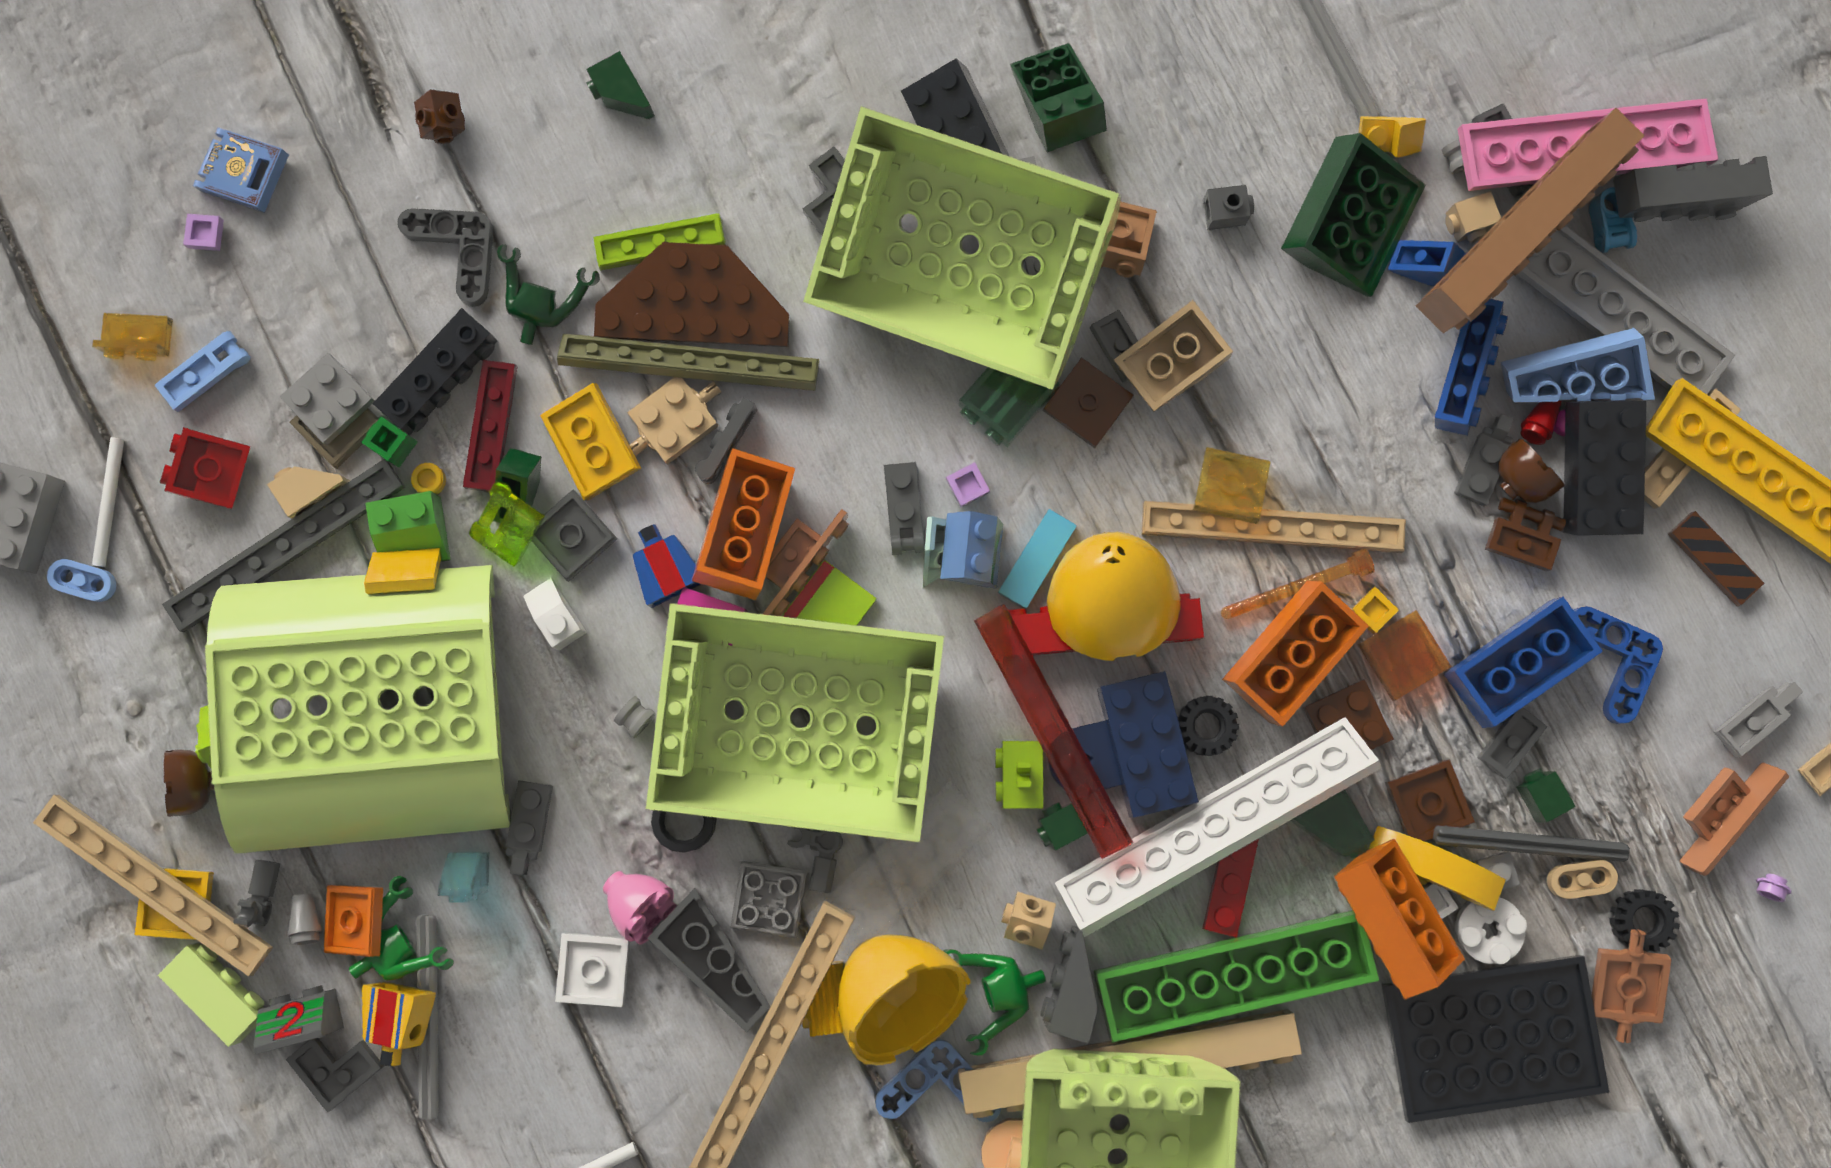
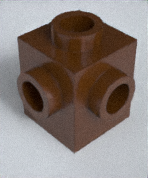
M430 89L414 102L416 111L415 121L419 127L421 139L434 140L437 144H447L465 130V117L462 113L459 93Z

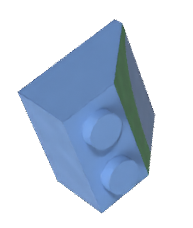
M974 511L947 513L940 579L997 589L1003 523L997 516Z

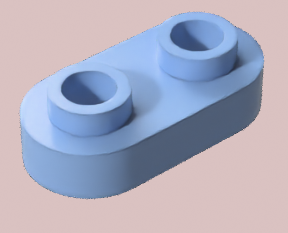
M69 559L55 561L47 572L48 583L53 589L87 600L104 602L110 599L116 591V580L110 572ZM71 571L73 573V578L71 581L67 582L66 575L68 572ZM102 580L104 587L101 591H98L97 583Z

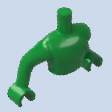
M396 876L389 883L390 891L383 897L382 921L389 909L399 898L407 899L413 894V889L410 887L398 892L400 885L407 881L403 876ZM396 924L381 930L380 956H366L349 967V971L357 979L374 968L383 979L391 981L431 966L441 970H448L453 966L454 961L449 958L439 963L440 956L447 952V949L444 947L434 948L430 955L408 960L416 952L404 930Z
M945 949L943 951L948 955L952 954L954 960L961 966L996 968L990 975L982 978V987L990 1010L992 1012L1002 1010L1006 1012L995 1019L978 1035L970 1034L966 1038L968 1042L976 1039L979 1040V1048L976 1051L970 1052V1054L982 1056L988 1049L989 1040L1015 1023L1029 1010L1027 989L1045 983V974L1042 970H1038L1023 976L1016 961L1011 957L984 953L961 954L954 949Z

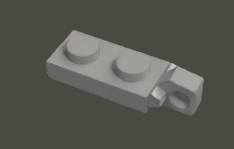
M1786 682L1777 690L1774 686H1770L1768 689L1760 692L1717 728L1714 733L1735 758H1740L1791 716L1790 712L1793 708L1789 704L1801 695L1803 691L1795 682Z

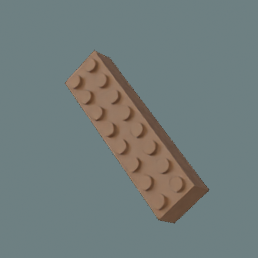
M1617 108L1612 110L1587 130L1415 306L1443 334L1452 327L1459 330L1469 320H1474L1486 308L1484 304L1490 298H1495L1508 285L1506 281L1513 275L1516 276L1530 263L1528 259L1535 252H1540L1552 240L1550 236L1566 226L1573 219L1574 216L1572 214L1578 208L1584 207L1596 195L1594 191L1612 179L1617 173L1616 169L1621 164L1624 165L1639 151L1635 145L1645 135Z

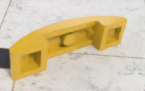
M1381 826L1376 827L1368 850L1395 838L1417 877L1459 894L1461 898L1495 911L1506 879L1437 846Z

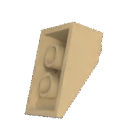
M1192 300L1115 358L1114 362L1151 410L1155 412L1228 361L1233 350Z

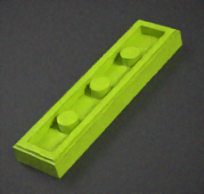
M719 213L593 237L600 271L639 264L662 242L726 245Z

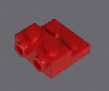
M183 427L181 435L174 433L169 452L175 453L172 466L165 464L160 483L166 485L164 491L167 493L232 509L251 446Z

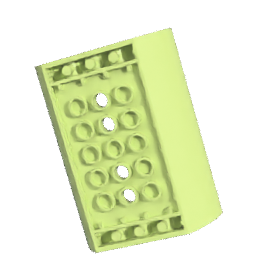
M1051 1049L1031 1058L1026 1065L1020 1168H1235L1240 1081L1224 1068L1193 1056ZM1122 1114L1128 1117V1124L1124 1129L1114 1130L1110 1127V1120L1115 1115ZM1119 1148L1126 1152V1158L1123 1162L1113 1164L1108 1161V1154L1113 1149Z

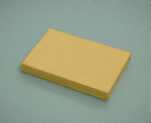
M592 383L540 415L583 500L592 499L642 469L598 384Z

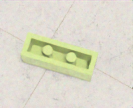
M201 943L187 945L158 976L228 1047L242 1042L256 1027L258 1010L264 1008L263 1005L265 1003L263 999L253 991L248 992L239 983L241 981L240 976L231 968H225L217 960L218 955Z

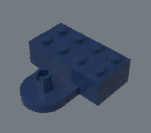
M1166 671L1100 686L1097 688L1105 721L1069 729L1060 734L1050 747L1048 767L1053 779L1059 786L1073 793L1085 794L1121 785L1130 818L1199 802Z

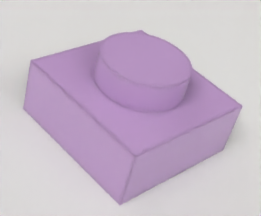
M187 214L183 245L188 249L220 251L224 220L220 216Z
M975 462L946 477V481L960 507L990 493Z

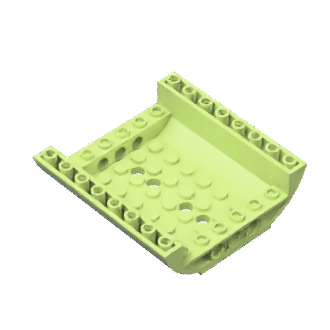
M493 565L439 569L435 589L368 594L365 593L364 587L366 575L221 586L217 590L210 610L207 645H205L212 785L215 788L221 823L226 838L235 854L510 827L509 794H505L491 603V598H495ZM422 687H429L434 693V699L428 706H419L415 701V694ZM387 690H394L399 697L398 704L392 709H384L380 704L381 694ZM323 696L328 704L327 709L322 715L315 716L309 710V703L314 697ZM287 699L292 706L291 713L286 718L279 719L275 716L273 707L278 700Z

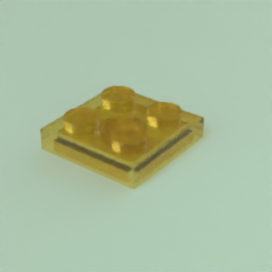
M1206 447L1193 510L1258 524L1271 461Z

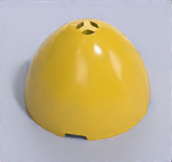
M1104 532L1090 536L1077 543L1064 555L1053 574L1047 595V605L1052 627L1062 641L1073 650L1088 657L1114 661L1117 657L1143 656L1162 644L1170 636L1177 623L1180 612V595L1173 571L1158 549L1147 541L1128 533Z
M886 934L869 938L859 944L844 965L839 985L838 1000L839 1017L843 1033L855 1057L864 1064L869 1065L891 1064L896 1062V1055L910 1049L917 1053L935 1041L952 1025L967 1003L968 998L965 990L966 986L971 984L967 972L951 956L932 943L914 937Z

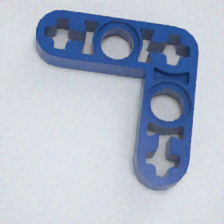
M1588 606L1576 608L1574 612L1577 616L1587 615L1586 621L1593 625H1599L1603 621L1599 629L1590 626L1586 628L1600 647L1622 656L1603 703V714L1611 723H1629L1637 716L1663 652L1662 642L1655 635ZM1611 626L1619 628L1622 632V640L1617 645L1612 644L1607 639V630ZM1631 641L1636 644L1648 642L1647 648L1652 651L1651 654L1642 656L1643 650L1641 648L1628 645ZM1630 669L1637 671L1641 678L1640 684L1636 688L1629 687L1625 682V674ZM1619 690L1627 694H1634V698L1627 697L1623 703V708L1627 710V713L1617 716L1618 710L1614 708V704L1622 703L1626 695L1619 693Z

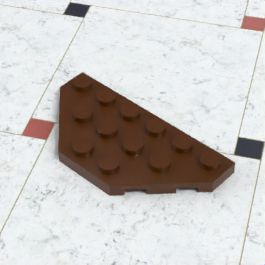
M662 242L595 304L594 337L788 347L790 314L728 245Z

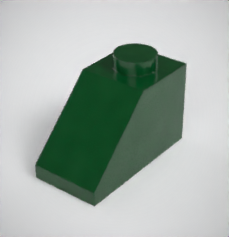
M620 51L586 69L591 79L586 82L595 100L601 98L606 108L646 119L655 117L650 103Z
M513 448L509 449L496 469L493 521L525 529L540 483L541 456Z

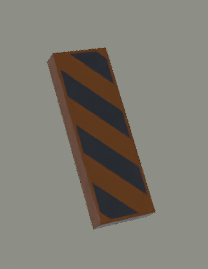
M1696 511L1689 513L1668 533L1672 540L1736 606L1742 605L1765 584Z

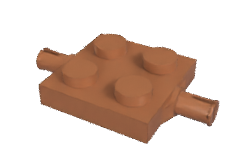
M1635 929L1630 930L1628 949L1598 948L1592 990L1595 1016L1617 1021L1616 1040L1624 1043V1040L1626 1043L1631 1042L1633 1024L1642 1022L1663 1023L1672 960L1668 954L1644 951L1646 932L1638 929L1637 931Z

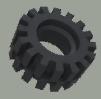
M1208 695L1195 698L1183 706L1177 718L1184 745L1187 747L1186 749L1200 756L1218 755L1228 750L1232 746V742L1236 741L1238 736L1236 732L1239 730V724L1236 721L1238 716L1237 713L1232 711L1233 707L1229 703H1225L1224 699L1220 697L1216 698ZM1203 713L1213 714L1220 723L1219 732L1214 738H1202L1195 730V721Z
M1634 889V891L1623 893L1625 897H1618L1615 900L1618 905L1617 907H1611L1610 912L1615 913L1614 918H1609V923L1615 924V928L1611 930L1614 935L1620 937L1618 941L1622 944H1626L1629 947L1630 930H1636L1633 925V916L1638 909L1643 907L1649 908L1656 918L1654 928L1645 935L1644 951H1661L1659 947L1667 948L1671 945L1668 940L1676 939L1677 935L1673 933L1674 928L1679 929L1680 923H1675L1674 918H1678L1679 913L1678 911H1672L1671 908L1675 905L1672 901L1665 900L1667 898L1665 895L1655 891Z

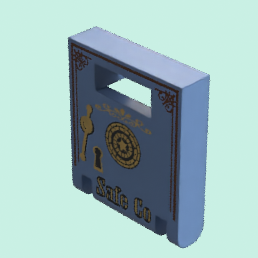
M217 128L215 134L222 138V141L212 140L198 172V175L205 178V181L195 180L193 187L202 192L265 213L289 154L282 148ZM263 160L268 165L259 189L255 190L250 187Z

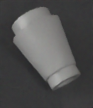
M313 894L292 896L288 937H291L292 945L319 942V934L323 931L315 902L313 901Z

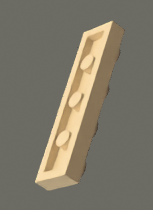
M1714 389L1708 393L1709 397L1735 415H1738L1741 411L1738 406L1719 390ZM1662 448L1645 468L1644 501L1654 509L1659 508L1692 468Z

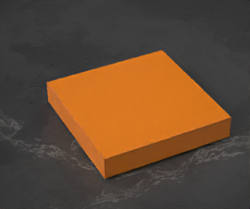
M327 885L324 953L367 957L380 956L383 887Z

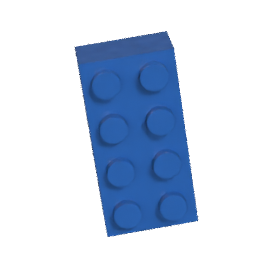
M1564 596L1543 604L1445 672L1444 675L1482 728H1491L1497 726L1602 653L1603 650Z

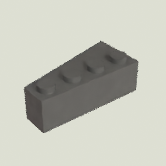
M1767 156L1754 157L1752 161L1744 165H1740L1739 159L1725 160L1722 164L1707 167V162H1700L1678 169L1676 165L1633 169L1613 180L1619 218H1634L1635 222H1643L1655 217H1661L1662 221H1672L1681 217H1688L1690 221H1695L1709 216H1715L1716 220L1729 219L1737 215L1736 211L1773 194Z
M694 888L654 930L648 939L744 1031L748 1032L770 1008V1005L700 894Z

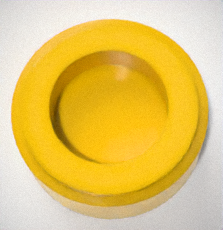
M428 462L422 463L413 470L411 484L419 493L432 491L435 494H439L446 485V475L437 465Z

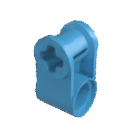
M1615 187L1607 188L1589 204L1595 248L1601 253H1607L1609 249L1623 246L1626 249L1634 248L1637 243V229L1633 218H1619ZM1604 199L1612 203L1613 211L1605 207Z

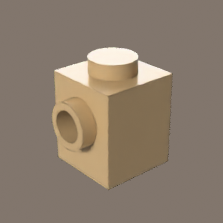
M1491 191L1454 203L1445 213L1447 230L1450 234L1454 235L1456 242L1468 239L1469 243L1479 241L1501 219Z

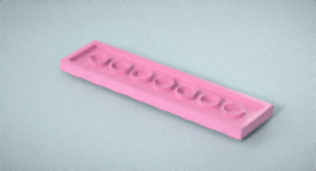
M1707 98L1617 108L1645 136L1635 145L1639 151L1624 165L1621 164L1616 169L1617 173L1615 175L1626 174L1633 169L1670 165H1676L1677 168L1700 162H1707V165H1711L1718 161ZM1615 108L1462 124L1457 131L1468 191L1535 184L1587 130Z

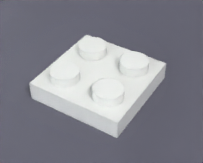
M562 933L555 1002L623 1007L625 1005L630 942L624 939V937Z

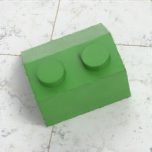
M427 491L365 503L370 536L377 552L440 548L441 562L451 560L441 497L437 494Z

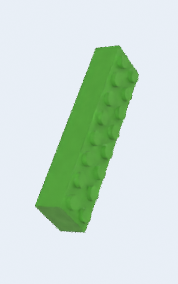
M1353 910L1093 970L1108 1037L1112 1042L1379 981L1369 937L1364 928L1358 923Z

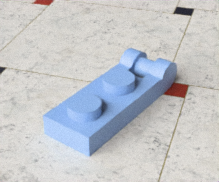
M226 331L179 365L154 386L171 408L180 412L233 370L247 364L251 357L245 349L238 347L236 344L237 339L232 332ZM222 351H226L229 356L221 361L217 355Z

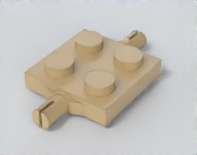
M674 377L628 411V415L637 425L640 437L630 444L635 457L647 447H650L668 465L715 430L719 425L709 413L706 404L721 393L715 382L712 381L711 384L698 393L690 388L683 378Z

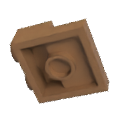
M1125 202L1120 203L1117 222L1101 268L1115 269L1117 274L1122 277L1141 276L1157 213L1156 210Z

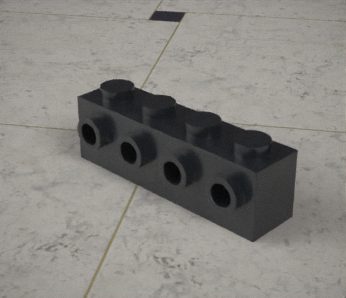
M461 308L372 404L408 435L420 431L428 422L430 413L435 408L442 407L449 400L450 392L456 385L466 382L472 375V368L480 360L483 361L492 354L495 349L494 345L497 342L496 338Z

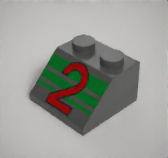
M320 985L302 990L303 997L291 1000L290 994L269 999L270 1006L258 1010L253 1047L255 1055L323 1037L344 1028L336 989L324 991L323 986Z

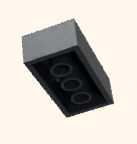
M957 58L901 90L916 125L1009 156L968 68Z
M1646 401L1565 402L1563 519H1566L1563 533L1577 536L1644 534Z

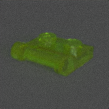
M496 482L489 492L490 499L479 520L473 522L469 535L482 546L515 567L522 559L545 516L512 494L508 485ZM503 506L507 509V512L497 531L493 534L490 525L499 508Z

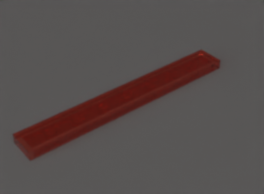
M1000 605L974 620L1101 859L1130 846L1133 841L1006 605Z

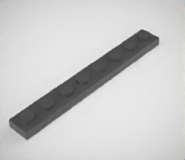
M383 459L162 605L180 632H186L210 616L214 596L221 586L261 583L366 514L365 503L389 499L406 487L391 464Z

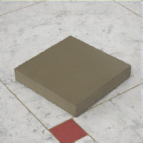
M367 408L328 445L322 443L297 415L289 423L334 468L338 469L363 445L361 442L366 437L369 428L378 421V417Z

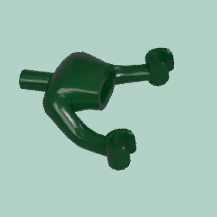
M506 244L500 245L497 249L498 258L505 262L506 311L509 315L524 322L520 342L525 344H533L537 326L556 327L578 307L589 286L596 285L600 280L598 271H594L591 281L587 282L585 280L586 268H580L576 276L578 283L574 290L556 308V290L523 282L519 291L517 261L521 257L519 248L513 249L510 259L506 256Z

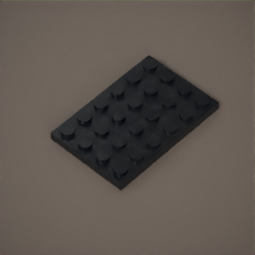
M1582 955L1450 974L1439 987L1404 999L1399 988L1393 983L1382 984L1404 1118L1408 1123L1610 1093L1585 957Z

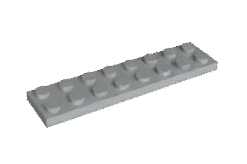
M1567 226L1553 233L1550 236L1552 240L1540 252H1535L1528 259L1530 263L1517 274L1598 337L1635 328L1645 339L1651 377L1669 391L1676 380L1683 378L1705 394H1708L1735 357V354Z

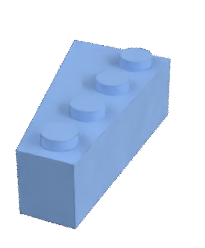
M1635 328L1501 362L1506 392L1513 402L1591 401V399L1621 401L1635 398L1655 400L1645 339Z

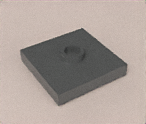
M574 489L524 532L568 582L618 539Z

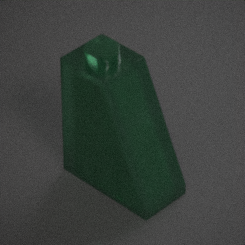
M1345 789L1290 820L1338 856L1347 857L1349 855L1351 859L1356 858L1369 850L1367 844L1375 840Z

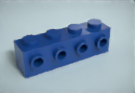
M1489 299L1484 304L1486 308L1474 320H1469L1461 327L1435 414V429L1468 436L1470 427H1477L1482 409L1476 407L1479 395L1486 396L1490 377L1485 376L1488 365H1495L1499 346L1494 345L1497 334H1504L1508 316L1503 315L1504 301Z

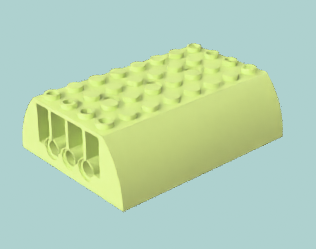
M861 106L803 302L1053 390L1074 348L1117 222L1121 194ZM906 214L914 215L918 221L917 229L912 233L906 232L901 224L902 218ZM966 235H973L979 241V248L973 254L967 253L962 247V241ZM1028 256H1034L1040 261V271L1035 275L1028 274L1023 268V262Z
M670 603L646 809L920 842L944 636ZM737 700L742 703L744 713L741 718L732 719L727 715L726 705L728 702ZM797 708L807 710L810 715V722L805 727H798L792 722V712ZM863 716L872 717L876 722V730L870 735L860 733L857 728V722Z

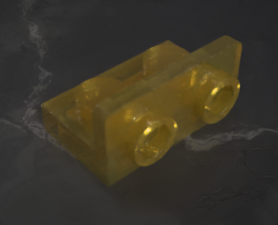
M103 313L101 340H93L92 347L103 352L104 357L111 359H124V355H136L135 358L145 361H156L157 356L169 357L173 319L168 316Z

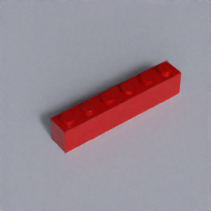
M1190 593L1179 594L1180 612L1177 623L1170 636L1162 644L1198 641L1204 638L1200 598L1191 599ZM1048 606L1040 607V613L1027 614L1024 608L1007 610V616H1001L1000 618L1004 658L1077 651L1062 641L1053 629Z

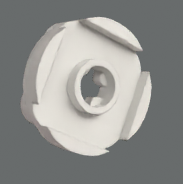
M1499 897L1495 911L1468 901L1457 914L1455 932L1458 934L1459 945L1469 957L1479 962L1504 964L1520 951L1525 940V930L1527 928L1525 918L1521 916L1519 910L1511 902ZM1494 921L1497 924V935L1490 936L1487 939L1485 937L1486 931L1482 927L1484 923L1491 924Z

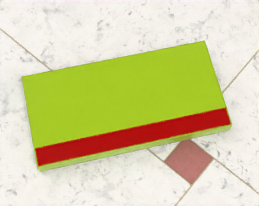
M824 559L781 617L857 626L876 602L877 598Z

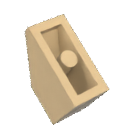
M294 466L293 468L287 467L277 472L274 476L275 479L268 483L267 486L287 517L293 519L350 482V480L338 474Z

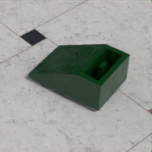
M1070 43L1010 64L1036 133L1047 152L1107 131L1104 101Z

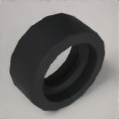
M653 810L651 825L653 834L662 846L671 851L685 853L697 850L709 842L715 832L717 818L703 816V827L697 836L686 841L677 840L666 830L664 822L666 811Z

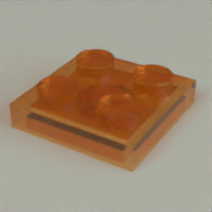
M1417 610L1412 611L1357 644L1392 701L1399 699L1452 667Z

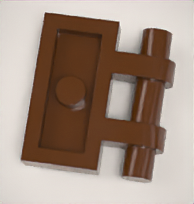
M1503 497L1500 500L1498 510L1509 513V520L1500 517L1494 520L1485 550L1547 572L1552 570L1561 539L1553 537L1549 533L1551 528L1562 531L1565 527L1566 519L1555 516V512L1547 509L1540 511L1529 507L1525 501L1519 499L1512 501ZM1523 518L1537 523V530L1522 526Z

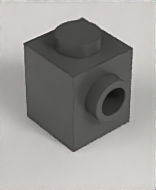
M1246 185L1208 189L1203 198L1207 230L1245 226L1251 214H1254V199L1252 195H1248Z

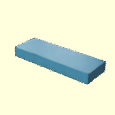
M1048 509L998 593L1018 606L1027 609L1077 525Z

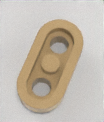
M1589 860L1557 865L1550 870L1547 876L1549 890L1555 896L1565 899L1607 894L1616 887L1618 882V874L1615 867L1603 860ZM1596 870L1599 871L1601 875V878L1597 883H1595L1592 879V874ZM1563 875L1568 879V884L1565 887H1561L1559 884V879Z

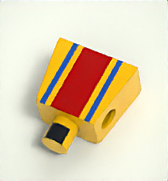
M386 981L363 985V1039L365 1042L382 1046L380 1064L398 1066L401 1064L403 1049L421 1046L424 1042L436 992Z

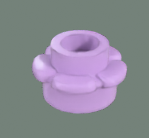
M1768 873L1765 878H1757L1756 880L1759 883L1756 892L1765 898L1784 902L1786 895L1791 894V889L1786 885L1787 880L1780 876Z

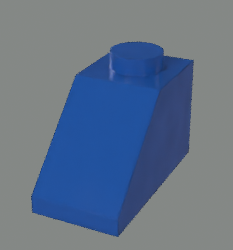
M1399 240L1388 270L1434 287L1466 253L1455 242Z

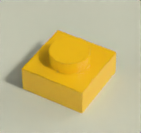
M1373 587L1352 608L1369 625L1367 629L1372 634L1377 633L1399 611L1376 587Z

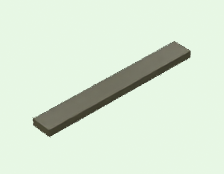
M564 333L557 354V364L561 366L816 391L819 372V359Z

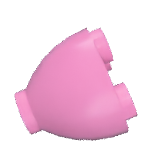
M617 871L607 879L603 886V892L607 894L610 917L617 931L627 941H636L639 945L648 941V937L653 933V929L677 907L673 902V889L651 876L642 874L625 875L622 871Z

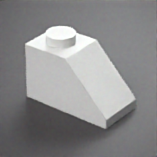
M552 578L523 596L535 623L552 648L560 651L587 633Z

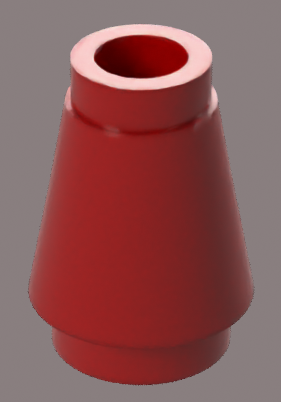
M1561 401L1539 402L1521 423L1522 430L1520 434L1522 438L1535 445H1543L1547 440H1550L1562 405Z

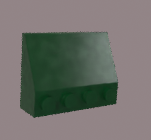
M1361 133L1337 136L1281 249L1302 265L1367 297H1372L1426 185Z

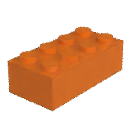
M732 448L724 468L692 577L693 582L756 600L763 587L796 468Z
M1307 580L1222 680L1271 724L1283 727L1369 625L1323 582Z
M1395 838L1362 852L1334 876L1341 894L1347 898L1355 912L1358 923L1366 931L1373 943L1375 953L1384 962L1391 974L1393 984L1399 988L1404 999L1439 987L1465 960Z

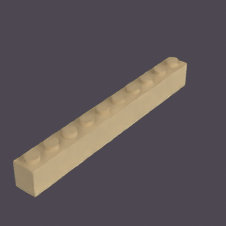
M1288 1009L1156 1032L1117 1042L1106 1041L1067 1048L1069 1050L1186 1055L1208 1061L1225 1070L1228 1067L1239 1066L1240 1070L1255 1069L1260 1067L1259 1062L1273 1060V1064L1288 1063L1293 1061V1056L1302 1054L1295 1016ZM1038 1054L972 1065L973 1070L965 1071V1068L958 1069L965 1113L973 1114V1118H982L993 1115L994 1109L1006 1107L1007 1112L1024 1110L1026 1065L1031 1058Z

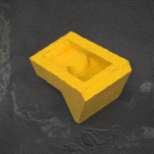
M1360 116L1358 133H1361L1382 151L1391 152L1395 157L1400 158L1422 151L1426 119Z

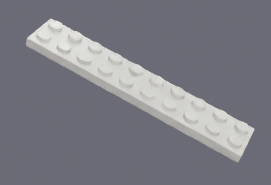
M1346 717L1202 798L1199 802L1188 806L1060 879L1055 884L1080 931L1086 937L1382 768L1381 764Z

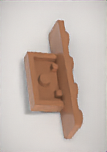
M841 509L821 536L799 519L794 521L772 551L765 577L781 588V590L763 612L764 615L781 616L790 604L786 599L793 590L799 592L810 577L806 574L813 564L817 566L821 564L829 553V549L826 546L833 537L838 540L848 528L849 523L846 522L848 514L846 511Z
M1761 763L1744 783L1734 770L1724 767L1683 816L1686 822L1699 835V838L1680 859L1681 864L1690 870L1707 876L1789 778L1788 773L1767 763Z

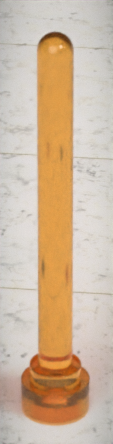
M1366 548L1351 553V557L1347 558V562L1225 606L1221 610V616L1224 619H1231L1293 596L1307 580L1321 581L1326 584L1350 574L1353 576L1359 575L1360 577L1375 572L1372 558Z

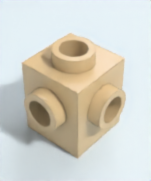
M1017 891L1013 904L1006 903L1001 922L1007 924L1004 938L1043 949L1051 929L1056 903Z

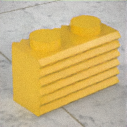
M844 960L832 962L802 1021L803 1029L809 1028L810 1037L843 1033L839 1017L838 1000Z

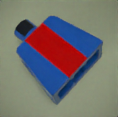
M656 524L645 527L638 532L645 548L635 552L633 560L647 606L654 608L679 596L683 588L693 589L702 585L692 581L696 563L675 535L663 539Z

